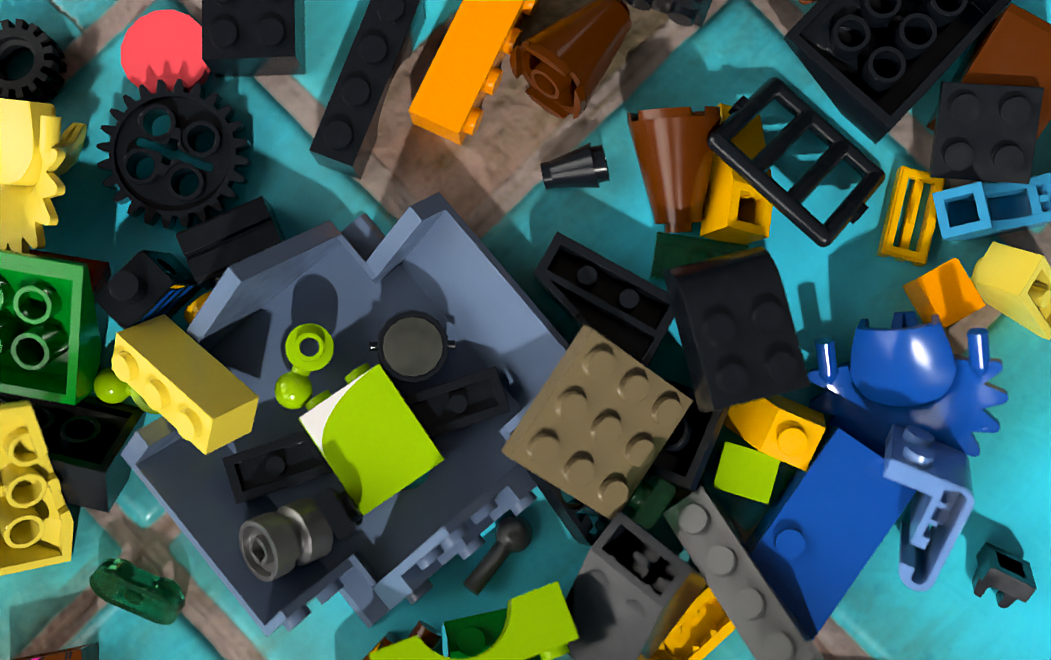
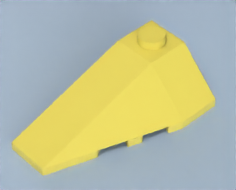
M29 401L0 404V576L71 561L74 521L70 510L66 506L61 492L62 488L58 477L54 473L47 454L46 444Z

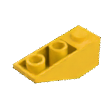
M722 103L717 105V107H720V124L730 116L728 111L732 106ZM759 114L731 140L751 160L766 146ZM714 153L699 236L736 246L768 238L773 205ZM769 169L766 173L772 178L771 170Z

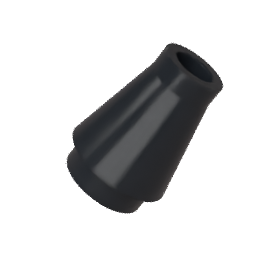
M588 143L553 160L540 164L546 190L552 188H600V183L610 181L603 145L592 147L591 143Z

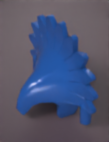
M915 311L894 312L891 329L871 328L868 318L861 319L854 335L851 360L837 365L834 338L821 337L816 339L814 342L818 367L811 368L808 372V378L811 382L826 389L814 396L809 403V407L815 411L832 414L825 426L829 425L840 428L882 458H884L885 440L893 424L903 428L909 425L919 427L933 435L934 440L960 450L971 457L978 456L980 454V445L973 432L996 433L1000 430L999 420L986 408L1006 403L1008 392L987 382L1003 370L1001 359L990 358L988 329L977 327L967 331L968 358L952 352L938 314H932L931 323L919 325Z

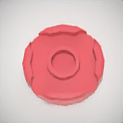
M155 10L140 17L127 30L121 44V65L127 78L138 89L143 84L153 94L157 93V82L160 79L168 85L170 91L174 90L177 79H182L187 85L188 93H190L197 83L203 85L211 72L202 60V26L190 15L176 10Z

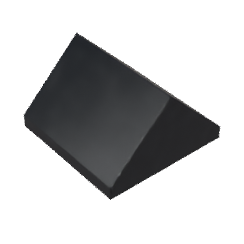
M663 379L693 400V402L650 466L647 474L683 490L695 492L730 407L699 413L692 387Z

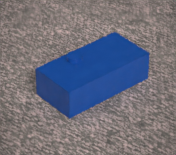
M829 425L826 426L806 471L797 468L745 543L746 548L767 581L785 605L797 617L812 641L917 491L884 477V458L840 428Z

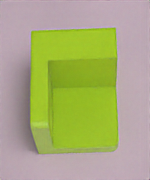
M727 441L719 442L716 451L721 453L712 486L715 489L741 496V498L769 504L780 460Z

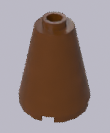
M591 0L519 43L512 50L509 61L515 78L518 79L523 75L529 83L530 87L525 91L528 96L545 111L558 118L565 119L569 114H573V119L578 118L589 104L631 29L632 22L629 8L622 0Z
M691 106L640 110L638 114L627 113V124L655 224H664L665 233L692 232V222H702L714 152L707 145V137L720 125V107L705 106V111L692 112Z

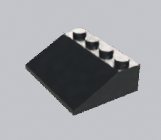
M818 0L783 39L839 112L874 144H877L1011 0Z

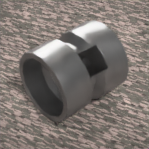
M301 498L279 507L276 512H267L245 521L240 527L239 532L240 550L249 570L258 579L264 582L272 581L294 571L295 565L304 566L326 556L332 549L333 531L315 501L310 498Z

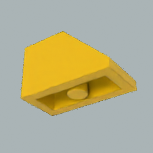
M780 395L731 406L723 425L760 452L806 471L826 429L824 414Z

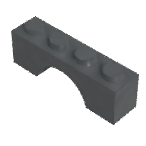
M701 486L695 492L662 513L755 660H825L797 617L790 611L767 581L746 548L741 533L714 494Z

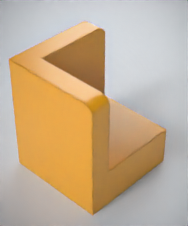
M952 258L903 285L905 293L924 324L931 323L932 314H938L945 329L986 306L957 258Z

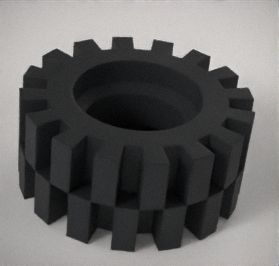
M8 19L0 21L2 30H0V98L45 103L42 96L47 94L53 99L58 94L52 89L53 85L57 84L63 87L65 79L59 75V72H67V64L61 60L65 58L63 51L52 38L33 23L29 25L22 19H16L15 25ZM23 49L32 51L35 61L31 71L21 79H9L5 73V67L9 58L14 53Z

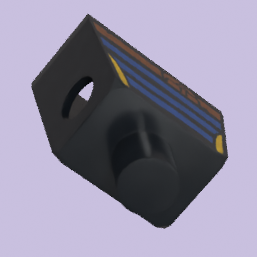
M142 250L118 273L113 275L95 294L93 299L124 330L162 314L171 319L202 287L196 283L192 273L173 254Z

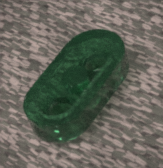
M109 558L103 560L89 578L92 590L102 600L156 624H172L186 604L181 587L174 580L167 577H158L137 568L133 563L125 559Z

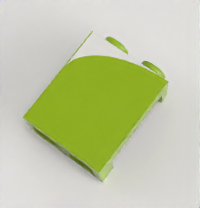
M368 362L349 373L344 378L348 385L332 395L329 389L309 400L304 405L308 412L298 418L363 516L446 460L437 444H434L388 376L385 368L381 364L372 368Z

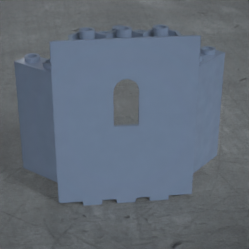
M440 192L409 206L386 236L365 213L355 219L341 232L329 220L229 266L185 332L259 396L251 432L205 455L192 442L184 439L177 429L162 416L137 430L121 453V456L266 637L282 625L288 632L291 631L312 613L307 606L309 603L317 598L323 605L337 592L343 596L365 625L370 628L405 598L413 605L433 587L428 578L456 554H459L463 560L473 554L486 542L480 534L509 509L517 516L538 498L532 491L537 484L526 469L507 457L501 450L570 345ZM410 309L426 312L438 320L446 331L448 340H455V349H448L447 360L440 371L427 380L414 383L401 381L388 373V376L403 397L496 366L511 412L433 438L432 441L434 444H437L446 460L430 470L428 478L422 485L415 489H402L357 520L362 530L349 539L339 541L333 532L332 549L326 556L304 566L295 565L294 571L267 582L258 579L249 570L243 559L239 544L240 527L245 521L267 512H276L279 507L301 498L313 500V496L329 486L336 489L339 494L346 490L333 472L242 504H236L222 458L305 430L298 418L308 412L306 407L303 406L299 409L285 408L277 401L274 394V387L278 378L284 373L290 372L293 366L287 358L285 351L287 337L293 329L302 324H317L325 328L333 339L334 352L330 362L322 369L312 371L309 375L313 386L311 399L327 389L333 395L347 386L348 383L344 378L361 365L368 362L373 368L381 364L378 358V351H369V342L378 341V333L388 318L397 312ZM312 338L305 339L300 345L301 353L308 357L314 356L319 350L318 342Z

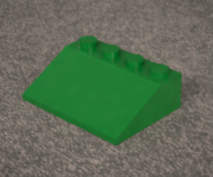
M0 249V392L76 405L94 391V379L100 372L101 338L88 264Z

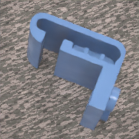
M893 424L885 440L883 476L917 490L910 502V524L902 520L900 523L899 576L902 582L910 589L926 591L934 585L973 509L974 494L970 460L964 452L935 441L933 435L919 427L909 425L903 428Z

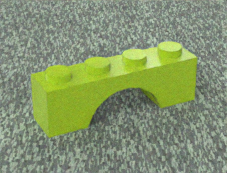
M556 581L508 600L506 620L500 636L492 646L477 656L467 659H453L442 656L431 650L416 635L369 653L370 660H526L540 654L542 660H552L569 653L570 650L567 643L578 639L579 636L559 583Z

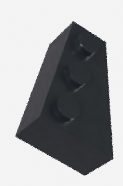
M558 231L534 271L536 282L579 329L583 325L592 328L642 365L648 366L674 319L668 292Z

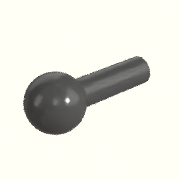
M509 515L498 523L495 531L496 542L463 583L473 594L477 596L480 594L511 553L523 551L531 543L533 536L532 527L524 517Z

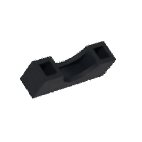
M370 0L309 149L319 165L361 180L377 140L380 114L390 84L402 62L411 57L425 22L426 14L422 0Z

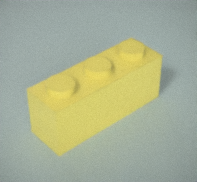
M165 314L116 333L112 357V370L121 381L130 385L145 399L151 409L158 411L177 429L184 439L192 442L203 454L207 455L251 432L259 396Z

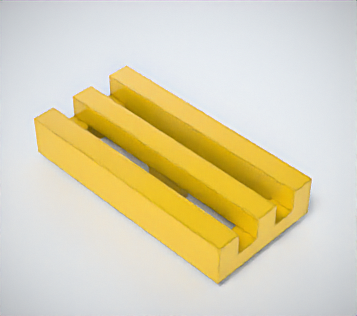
M900 166L897 169L877 256L885 258L887 256L894 257L896 261L913 262L912 265L919 267L926 265L937 220L932 193L944 190L946 178H932L929 176V172L906 166ZM912 179L910 196L898 246L896 247L893 246L908 180ZM924 183H928L931 186L915 251H911L909 246Z

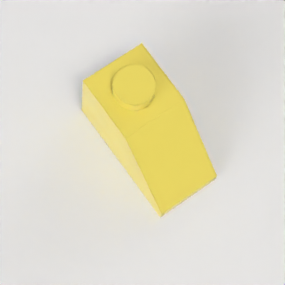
M992 242L985 255L976 262L973 268V273L970 277L972 283L985 303L1039 337L1050 340L1051 266L1043 255Z

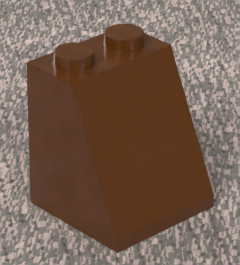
M1010 3L973 41L951 82L1043 87L1044 92L1036 141L1051 120V24ZM937 107L926 125L932 131L935 130Z

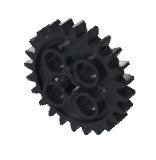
M162 79L158 80L157 93L154 94L143 84L140 85L141 99L137 102L125 94L123 100L128 109L123 113L111 108L109 112L118 122L115 126L102 125L100 128L111 136L110 142L99 143L96 147L109 154V159L97 163V167L113 173L102 183L110 189L120 188L113 198L114 202L122 205L131 201L127 214L137 217L145 211L144 223L152 226L162 216L163 227L173 230L177 218H179L182 226L187 229L193 226V216L195 215L202 222L210 219L208 210L211 208L220 213L226 212L225 206L221 201L225 196L238 201L239 197L231 187L234 183L247 184L248 182L247 179L238 173V169L252 166V162L248 158L240 156L239 152L250 148L251 143L247 139L236 138L246 127L241 121L229 123L236 113L230 105L218 110L222 101L219 94L214 92L204 100L205 88L201 84L197 83L191 92L188 93L187 85L182 79H177L173 91H170V88ZM164 115L170 116L171 126L168 132L161 136H154L152 125L155 119ZM206 131L214 132L215 143L213 147L206 152H197L195 141L198 135ZM143 138L172 151L179 149L193 159L213 164L214 169L211 172H207L178 159L171 161L159 152L138 146L137 140ZM150 157L154 160V171L148 178L140 180L136 174L137 165L144 158ZM187 174H196L199 180L197 190L191 195L183 196L179 189L181 179Z

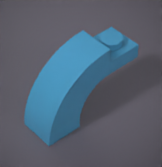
M1051 172L1030 177L1029 184L1005 182L984 184L982 181L932 193L943 240L960 241L992 237L1046 226V223H1051Z

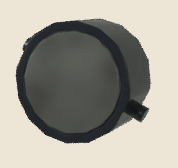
M412 309L397 312L388 318L378 333V341L369 342V351H378L379 361L389 374L398 380L413 383L427 380L438 373L447 360L448 349H455V340H448L447 333L438 320L426 312Z

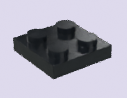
M941 81L929 176L932 178L1029 184L1044 88L1039 86Z

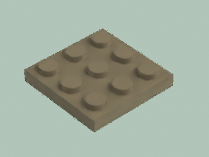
M583 325L501 452L590 508L613 520L616 514L622 511L693 400L598 332Z

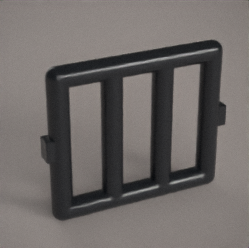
M777 77L768 79L748 99L743 95L728 111L730 116L707 137V145L716 155L819 247H828L849 222L854 224L869 208L865 203L885 181V172ZM775 99L794 118L751 160L731 140ZM809 129L828 148L799 180L786 191L766 172ZM844 160L863 178L822 224L801 204L840 161Z

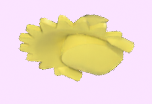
M0 98V249L29 254L30 246L33 249H44L46 241L43 225L55 226L58 224V215L51 198L65 194V185L58 176L67 172L77 162L84 146L87 125L73 122L61 134L62 117H56L55 106L51 103Z

